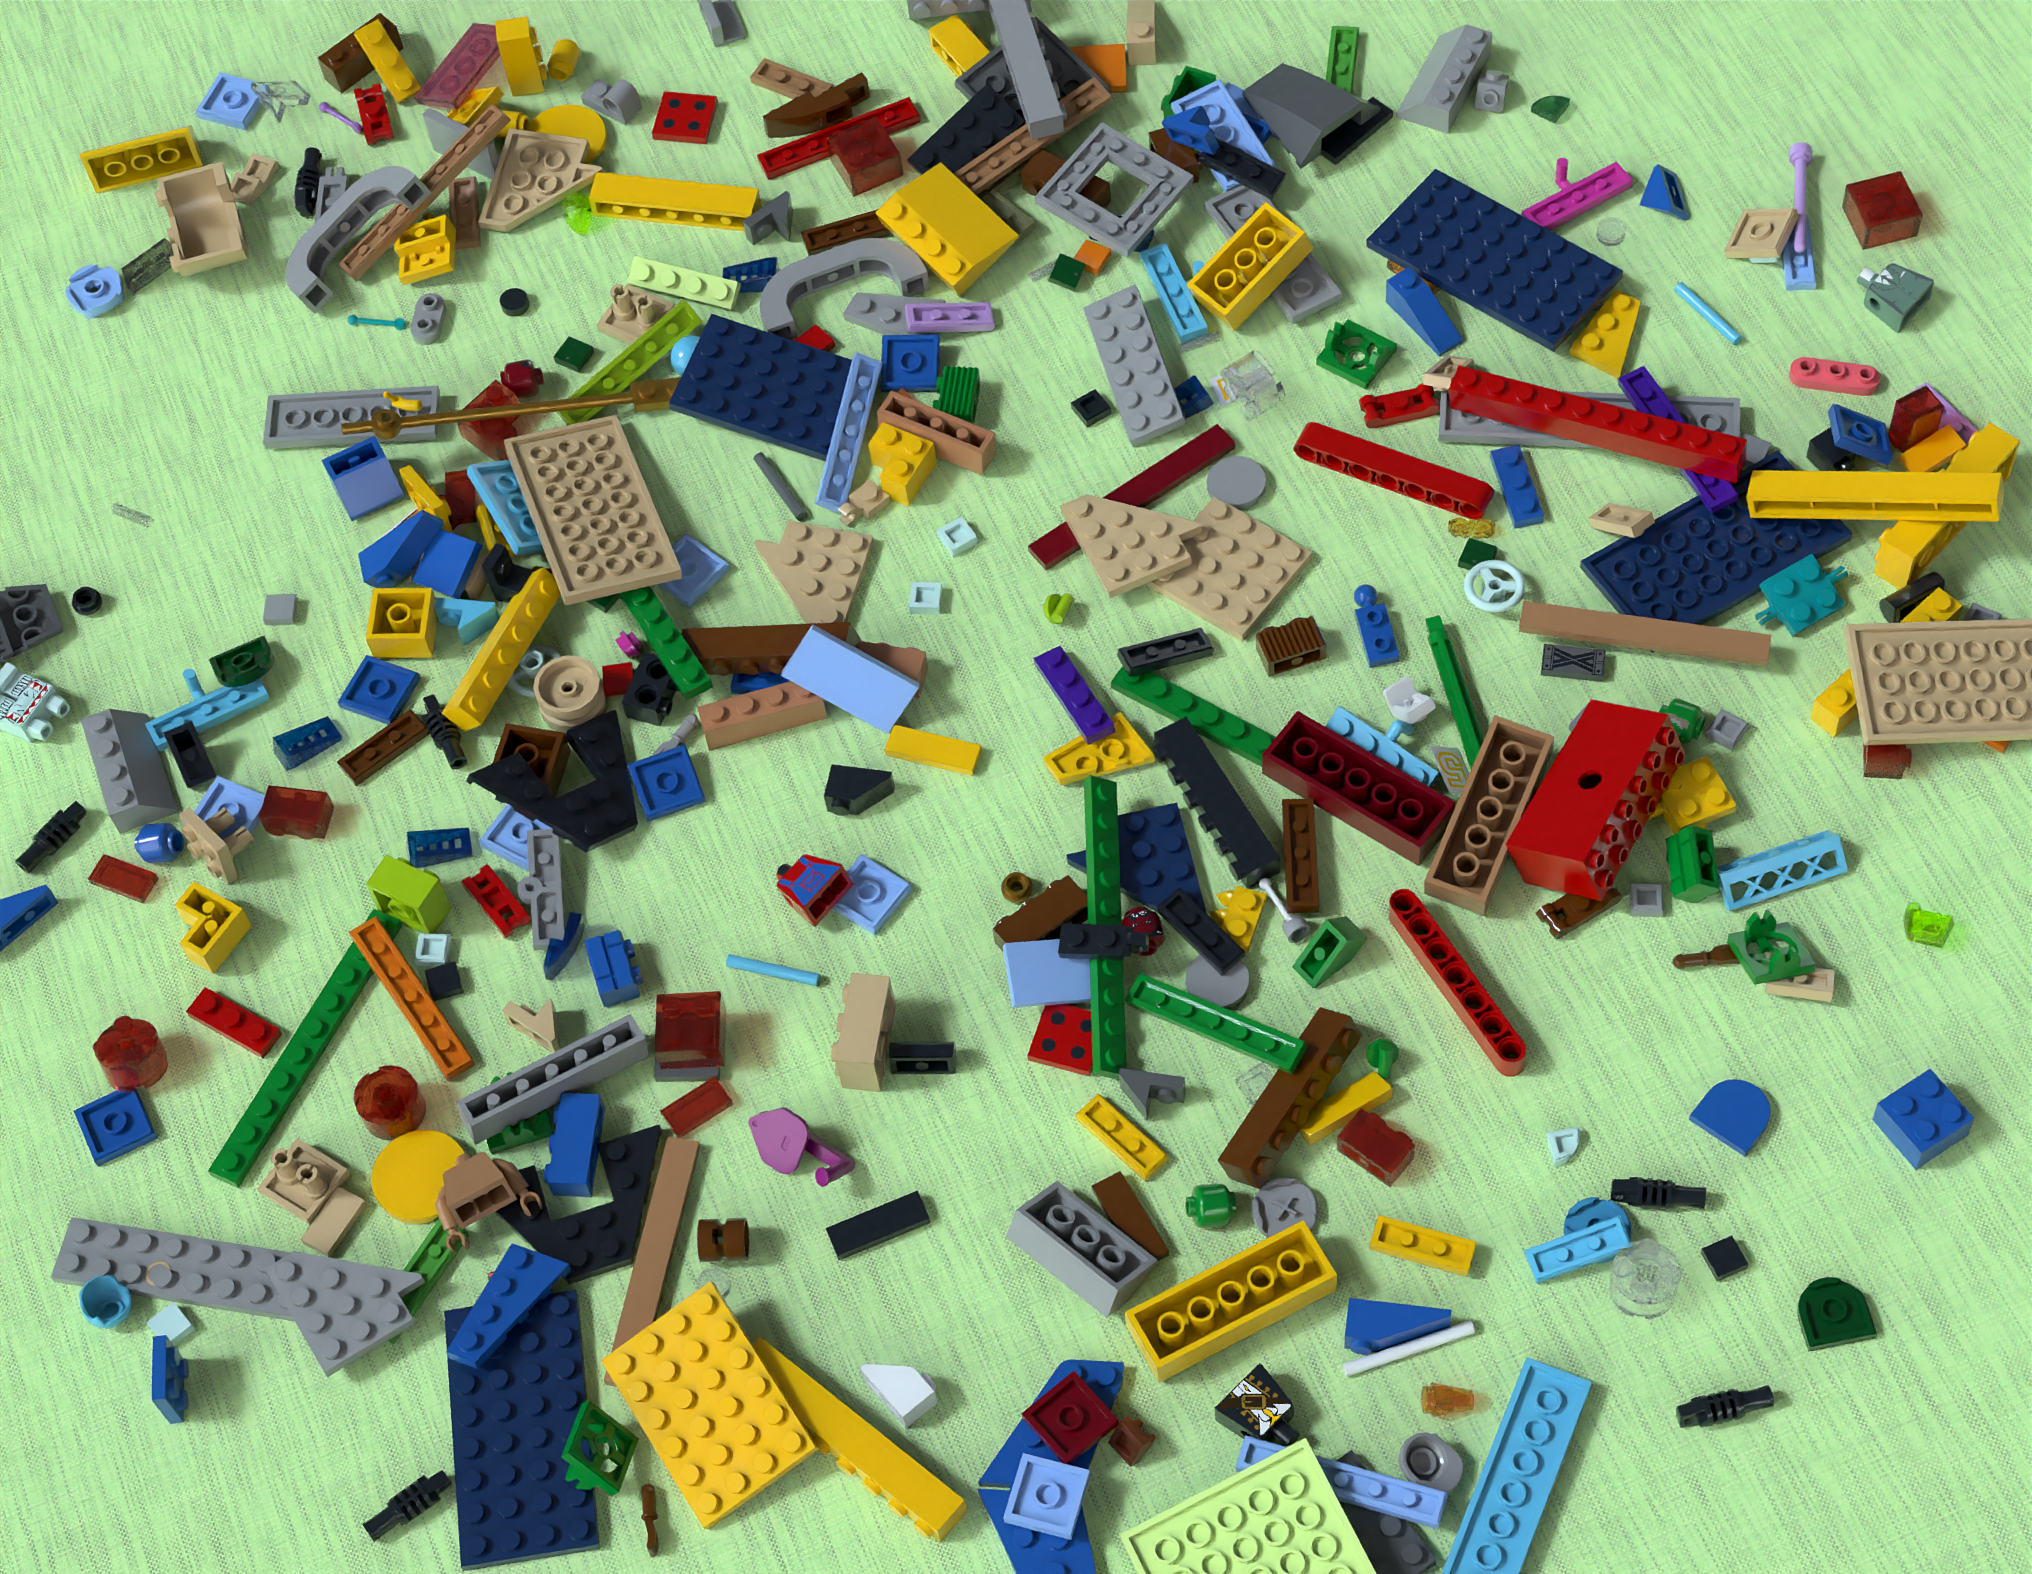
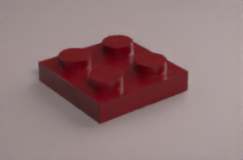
M1075 1371L1071 1372L1021 1413L1022 1419L1060 1462L1071 1465L1116 1428L1119 1423L1116 1416Z

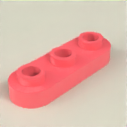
M1801 357L1792 362L1789 379L1794 385L1801 388L1869 396L1877 391L1880 374L1874 367L1869 365Z

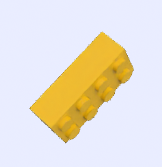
M1265 202L1186 286L1195 301L1235 332L1314 248L1302 229Z

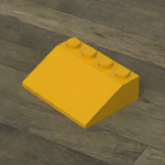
M941 162L895 192L875 212L881 223L905 246L914 251L921 261L958 297L1019 238V235Z

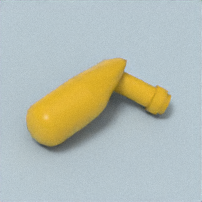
M388 391L383 393V397L392 401L391 404L394 407L405 411H420L422 409V402L420 400H408L400 395L393 396Z

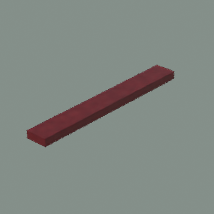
M1216 424L1103 498L1144 508L1236 448L1235 441ZM1066 521L1028 545V552L1046 571L1081 549Z

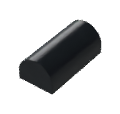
M1931 572L1881 599L1879 606L1883 617L1889 623H1900L1938 587L1944 591L1945 580L1937 572Z
M890 1042L888 1057L891 1074L956 1073L955 1042Z

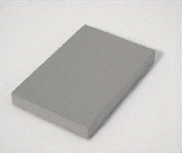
M428 108L422 114L433 149L442 155L469 128L431 108ZM493 140L467 166V168L491 180L499 161Z

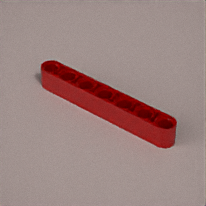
M1308 422L1305 425L1293 448L1295 454L1305 461L1472 520L1482 519L1495 493L1492 486L1479 479L1316 422Z
M1408 889L1396 890L1392 893L1389 900V920L1497 1071L1507 1077L1519 1075L1524 1069L1526 1046L1523 1040L1417 895ZM1399 907H1407V908H1409L1410 910H1408V911H1400V910H1398L1397 908H1399ZM1425 931L1427 932V934L1417 935L1414 932ZM1442 955L1445 958L1442 960H1436L1432 956ZM1459 979L1463 983L1453 984L1450 980ZM1478 1004L1481 1006V1008L1471 1009L1468 1007V1005ZM1492 1028L1498 1030L1499 1033L1489 1034L1485 1030ZM1510 1053L1516 1055L1518 1058L1507 1059L1504 1057V1055Z

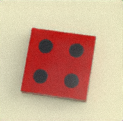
M664 91L652 130L653 140L707 144L718 105L717 96Z
M1066 1004L1045 1005L1027 1055L1028 1061L1090 1077L1093 1068L1091 1011Z

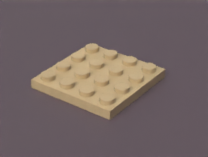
M1214 496L1193 520L1200 522L1202 533L1182 541L1191 556L1192 564L1145 585L1243 642L1312 560V552Z

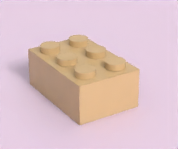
M851 973L850 983L845 984L843 987L842 1002L845 1004L844 1013H839L837 1032H840L839 1041L834 1042L832 1045L831 1061L836 1062L835 1075L840 1077L842 1088L881 1092L896 1009L890 976Z

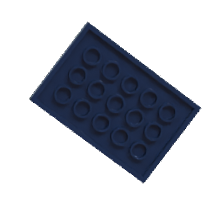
M711 314L671 397L669 410L826 461L852 360Z

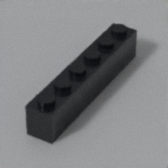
M1184 717L1154 732L1155 745L1152 746V750L1159 763H1165L1171 782L1174 786L1179 785L1184 792L1182 795L1188 808L1196 810L1199 815L1198 821L1205 833L1210 832L1213 836V843L1218 854L1221 857L1226 856L1230 862L1229 869L1235 880H1241L1245 887L1249 889L1259 884L1262 878H1271L1280 873L1279 855L1188 718Z

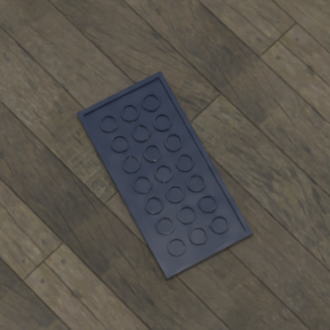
M1436 168L1366 239L1367 248L1405 269L1410 267L1424 280L1553 352L1623 278V270Z
M1776 451L1742 470L1737 483L1729 482L1738 494V501L1711 514L1701 499L1696 496L1654 520L1655 523L1645 529L1642 535L1635 538L1624 536L1581 560L1580 568L1619 614L1702 625L1762 591L1759 585L1766 579L1810 554H1813L1816 560L1850 541L1853 533L1840 519L1750 518L1746 496L1752 471H1796L1779 451Z
M576 1290L551 1293L544 1300L539 1299L528 1311L529 1316L521 1324L517 1323L506 1334L507 1339L478 1369L449 1359L447 1355L460 1561L463 1571L600 1549L595 1487L590 1490L575 1488L577 1479L567 1482L565 1478L570 1464L561 1458L581 1404L587 1401L579 1297ZM473 1306L444 1311L447 1349ZM581 1438L582 1453L591 1462L592 1451L590 1444Z

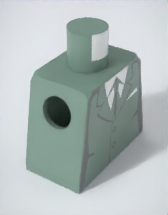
M1891 263L1880 274L1865 268L1859 275L1857 283L1867 288L1864 299L1865 308L1892 330L1899 333L1930 299L1934 280Z

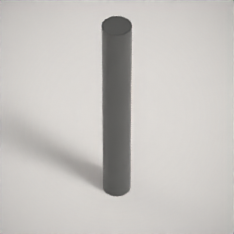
M762 452L757 453L753 458L755 463L798 521L803 520L807 516L803 507Z

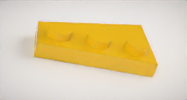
M1615 289L1571 345L1569 355L1617 379L1620 378L1641 301Z
M410 465L399 469L406 492L418 511L424 510L442 519L444 525L441 529L453 533L448 518L451 515V510L446 500H440L436 489L433 486L429 487L422 473L417 474Z
M1120 712L1110 718L1114 724L1115 733L1090 745L1080 735L1044 756L1043 763L1061 786L1084 780L1090 775L1097 777L1155 762V756Z

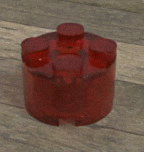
M129 1016L118 1017L113 1025L108 1027L93 1044L95 1056L109 1085L118 1091L128 1093L135 1092L133 1088L143 1085L145 1089L151 1087L167 1071L166 1050L156 1028L148 1021L131 1019Z
M385 1065L378 1067L379 1070L372 1074L368 1072L360 1079L355 1088L353 1099L356 1110L366 1129L379 1139L394 1140L399 1136L418 1129L426 1114V1101L417 1082L406 1069L395 1065Z

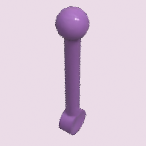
M322 102L319 105L321 112H328L352 127L356 133L359 134L363 131V127L358 122L354 123L330 108L327 102Z

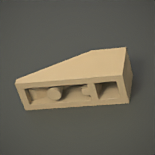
M1128 0L1127 46L1129 66L1156 65L1155 0Z

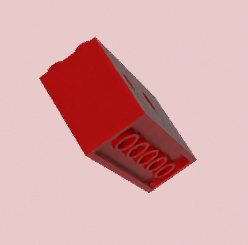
M1593 699L1590 700L1505 844L1524 883L1598 901L1603 900L1607 891L1612 888L1620 868L1627 862L1629 853L1636 840L1640 839L1648 819L1655 813L1657 804L1664 791L1668 790L1676 770L1684 762L1686 754L1668 714Z

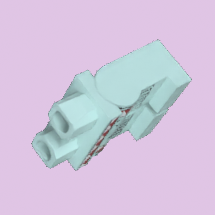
M6 662L0 670V730L17 737H22L29 743H32L35 738L46 741L53 730L52 725L48 722L52 716L60 719L64 718L69 712L70 706L65 699L58 695L54 686L41 680L33 679L19 672L16 666Z

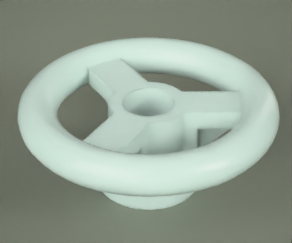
M1488 560L1475 565L1468 572L1464 581V590L1469 601L1479 609L1488 612H1503L1513 608L1521 601L1525 593V580L1522 573L1512 564L1501 560ZM1490 569L1506 571L1515 581H1502L1500 578L1495 577ZM1479 574L1485 580V586L1482 589V596L1480 598L1476 595L1473 588L1474 580ZM1515 592L1510 599L1505 601L1506 593Z
M530 645L519 662L520 668L513 672L507 684L520 695L536 697L533 688L524 687L517 680L528 677L535 679L539 670L545 665L544 659L546 655L551 659L561 657L555 649L546 645Z

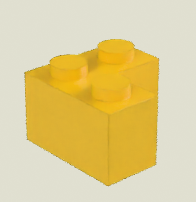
M882 422L868 443L871 461L873 465L884 469L880 474L882 490L890 496L891 500L909 507L937 464L934 442Z
M194 881L175 904L184 923L192 927L179 944L189 961L212 974L218 970L252 927L241 907Z

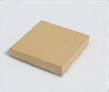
M1797 209L1743 210L1724 250L1727 258L1780 257L1799 217Z

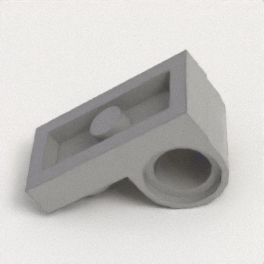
M597 79L581 96L584 105L625 126L642 108L637 90L632 84L623 79H620L614 86Z

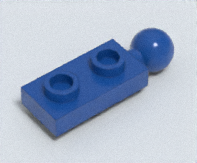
M1363 584L1357 587L1354 592V601L1361 607L1360 609H1355V619L1369 668L1399 662L1400 656L1385 603L1375 605L1378 599L1376 589L1371 585Z

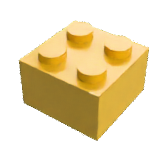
M373 588L366 632V641L373 657L433 658L438 616L434 609L436 597L432 588Z

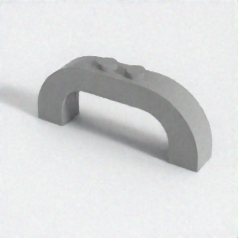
M400 166L383 167L357 180L307 230L294 247L286 269V281L289 289L313 313H316L334 295L325 285L323 279L326 266L333 256L383 207L391 204H402L413 213L432 192L415 174Z
M883 238L860 239L841 246H835L816 255L808 256L781 269L765 286L760 300V313L764 331L790 340L796 339L797 333L791 310L800 299L863 275L879 274L890 278L897 285L901 295L906 297L928 291L930 287L927 270L918 255L910 248L899 242Z

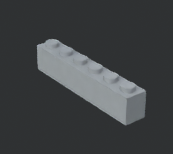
M989 0L990 13L1031 140L1064 132L1063 120H1067L1064 103L1059 104L1057 98H1060L1058 84L1056 81H1051L1050 77L1053 76L1049 59L1044 60L1043 55H1046L1042 38L1037 39L1036 34L1039 33L1036 18H1030L1029 12H1032L1030 0Z
M629 1014L456 1101L460 1119L476 1145L502 1132L506 1126H514L559 1103L561 1093H579L649 1057L646 1037L632 1015Z

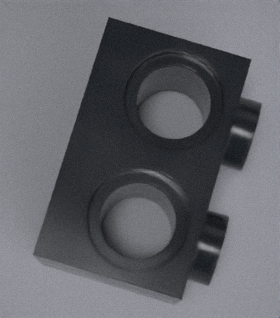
M644 652L622 700V705L627 718L661 726L664 717L669 716L672 710V699L676 691L679 692V689L657 655Z

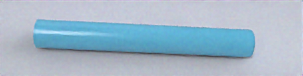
M1683 282L1675 287L1674 291L1733 345H1737L1742 340V336Z
M731 954L728 955L726 960V966L813 986H818L820 982V974Z

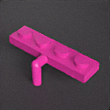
M1559 158L1556 164L1555 183L1561 191L1523 210L1522 216L1548 230H1552L1632 188L1633 179L1617 162H1614L1572 185L1567 179L1568 160L1566 158Z

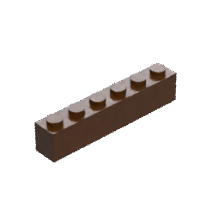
M851 622L682 629L681 633L708 675L717 674L720 676L743 673L755 675L757 673L770 672L782 674V670L812 624L857 649L861 639Z
M1319 1007L1299 1037L1300 1040L1305 1041L1308 1048L1293 1075L1280 1069L1276 1071L1218 1158V1162L1231 1180L1261 1189L1266 1180L1272 1175L1274 1168L1289 1149L1297 1133L1307 1122L1309 1115L1319 1100L1322 1099L1334 1077L1340 1072L1342 1065L1362 1037L1351 1016Z

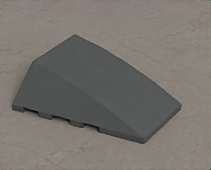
M1284 63L1242 91L1243 97L1261 119L1264 118L1268 123V128L1272 134L1277 135L1283 142L1282 146L1287 153H1291L1295 157L1296 164L1300 169L1321 155V139L1350 118L1361 126L1381 111V107L1357 97L1318 76Z
M46 584L5 587V591H0V663L32 649L63 632Z

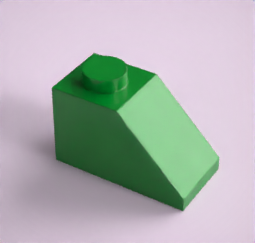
M1347 916L1326 919L1292 968L1312 988H1317L1348 964L1368 937Z

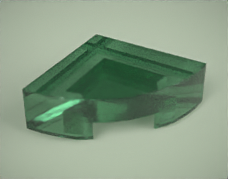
M1556 95L1543 97L1531 105V113L1556 123L1568 108L1570 98Z

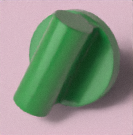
M1378 1039L1368 1046L1366 1058L1372 1067L1378 1068V1075L1384 1079L1390 1078L1392 1064L1396 1062L1399 1050L1392 1040Z

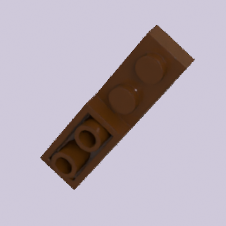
M861 72L832 89L824 91L817 97H814L808 91L779 108L771 110L762 116L766 135L769 138H784L809 134L829 128L853 117L852 107L870 98L867 78Z

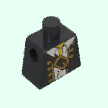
M1260 1363L1215 1407V1420L1243 1439H1245V1435L1267 1442L1274 1438L1282 1446L1289 1447L1300 1436V1433L1289 1424L1294 1417L1293 1403Z

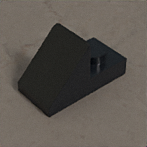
M495 543L481 565L494 597L498 601H503L517 595L533 572L531 569L513 564L506 546Z
M193 721L163 732L187 788L217 777Z

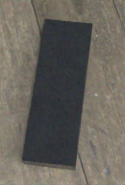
M1371 97L1368 102L1381 107V111L1361 126L1350 118L1321 139V155L1334 165L1338 164L1392 119L1393 110L1376 98Z
M1218 138L1216 140L1220 148L1214 155L1202 151L1199 156V163L1271 200L1286 179L1285 172Z
M1197 628L1119 648L1117 657L1128 676L1132 677L1213 656L1214 647L1203 629Z
M1180 887L1156 907L1157 913L1221 976L1245 957V951Z
M917 1190L826 1228V1232L838 1260H842L927 1225L931 1221Z

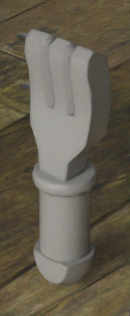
M690 714L686 716L678 730L671 735L672 739L668 742H663L653 755L683 745L685 739L694 727L696 728L698 725L697 715Z

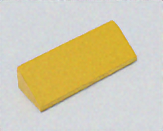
M1374 1071L1319 1102L1299 1132L1310 1146L1392 1099L1393 1089Z

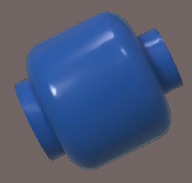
M171 823L146 824L140 829L138 836L135 838V849L147 863L173 862L184 847L182 833Z

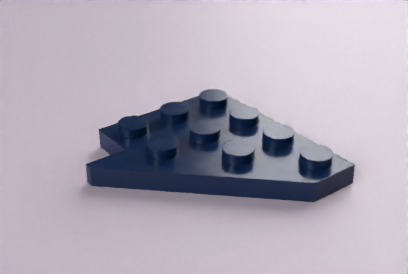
M1177 802L1118 815L1121 893L1157 912L1156 907L1180 887L1206 912ZM1086 850L1066 854L1068 865L1087 874Z

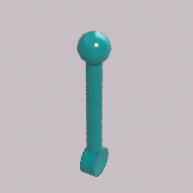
M356 315L348 317V323L352 326L357 323L394 326L396 330H403L406 327L405 321L402 318L390 321L358 318Z

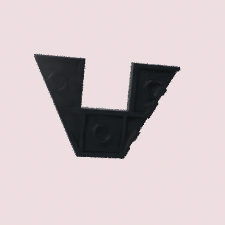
M615 709L571 728L565 734L569 745L596 779L586 785L554 799L519 752L470 773L466 782L470 785L474 782L496 795L495 800L509 804L514 811L529 820H539L552 828L553 834L562 839L569 840L575 847L586 853L635 830L638 820L617 711Z
M660 1124L597 1144L614 1201L551 1221L535 1165L520 1169L519 1172L529 1185L527 1190L539 1196L542 1209L536 1201H530L526 1207L532 1216L526 1215L520 1204L521 1197L517 1194V1200L498 1209L495 1213L508 1223L511 1229L536 1252L569 1263L572 1271L564 1278L569 1285L633 1264L636 1251L635 1244L642 1225L641 1218L644 1204L647 1203L651 1185V1173L656 1163L655 1156L660 1136H662Z

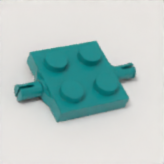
M1810 554L1759 585L1767 598L1769 607L1755 614L1756 620L1761 619L1758 623L1763 626L1770 620L1777 618L1785 625L1791 636H1795L1846 605L1836 591L1834 584L1847 578V571L1841 573L1845 568L1839 566V568L1827 574L1813 554Z

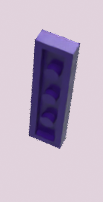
M1061 646L1033 658L1036 668L1088 745L1116 732L1113 722Z

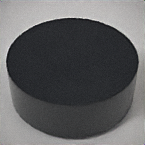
M511 288L500 296L499 301L502 311L508 316H520L529 308L527 294L522 289Z

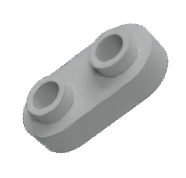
M435 293L425 294L416 303L410 330L414 341L420 345L433 344L441 335L446 315V306L440 295Z

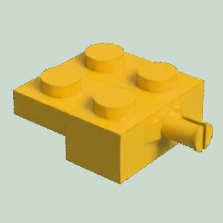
M426 213L427 216L423 214L422 222L410 225L395 241L394 251L400 257L399 280L403 285L454 271L456 228L446 214L435 218L431 213Z
M1708 756L1678 767L1671 779L1668 790L1664 791L1657 804L1655 813L1649 819L1663 815L1672 833L1675 834L1687 826L1706 829L1707 823L1736 812L1737 805Z

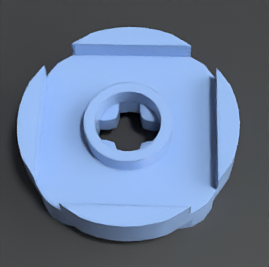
M88 265L77 270L70 277L69 281L71 284L65 291L71 307L89 319L111 310L124 300V286L117 271L109 266L98 268L97 265ZM93 287L99 289L97 292H91Z

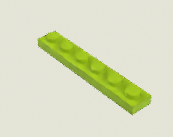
M685 299L680 301L567 399L622 392L631 382L636 380L672 349L676 342L682 337H686L703 321ZM603 407L558 411L557 414L567 425L588 421Z

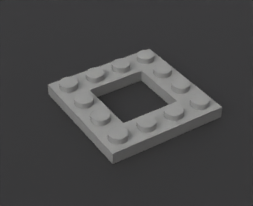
M1101 122L1035 196V204L1128 258L1192 185L1194 176ZM1107 161L1150 185L1122 218L1117 217L1079 194Z

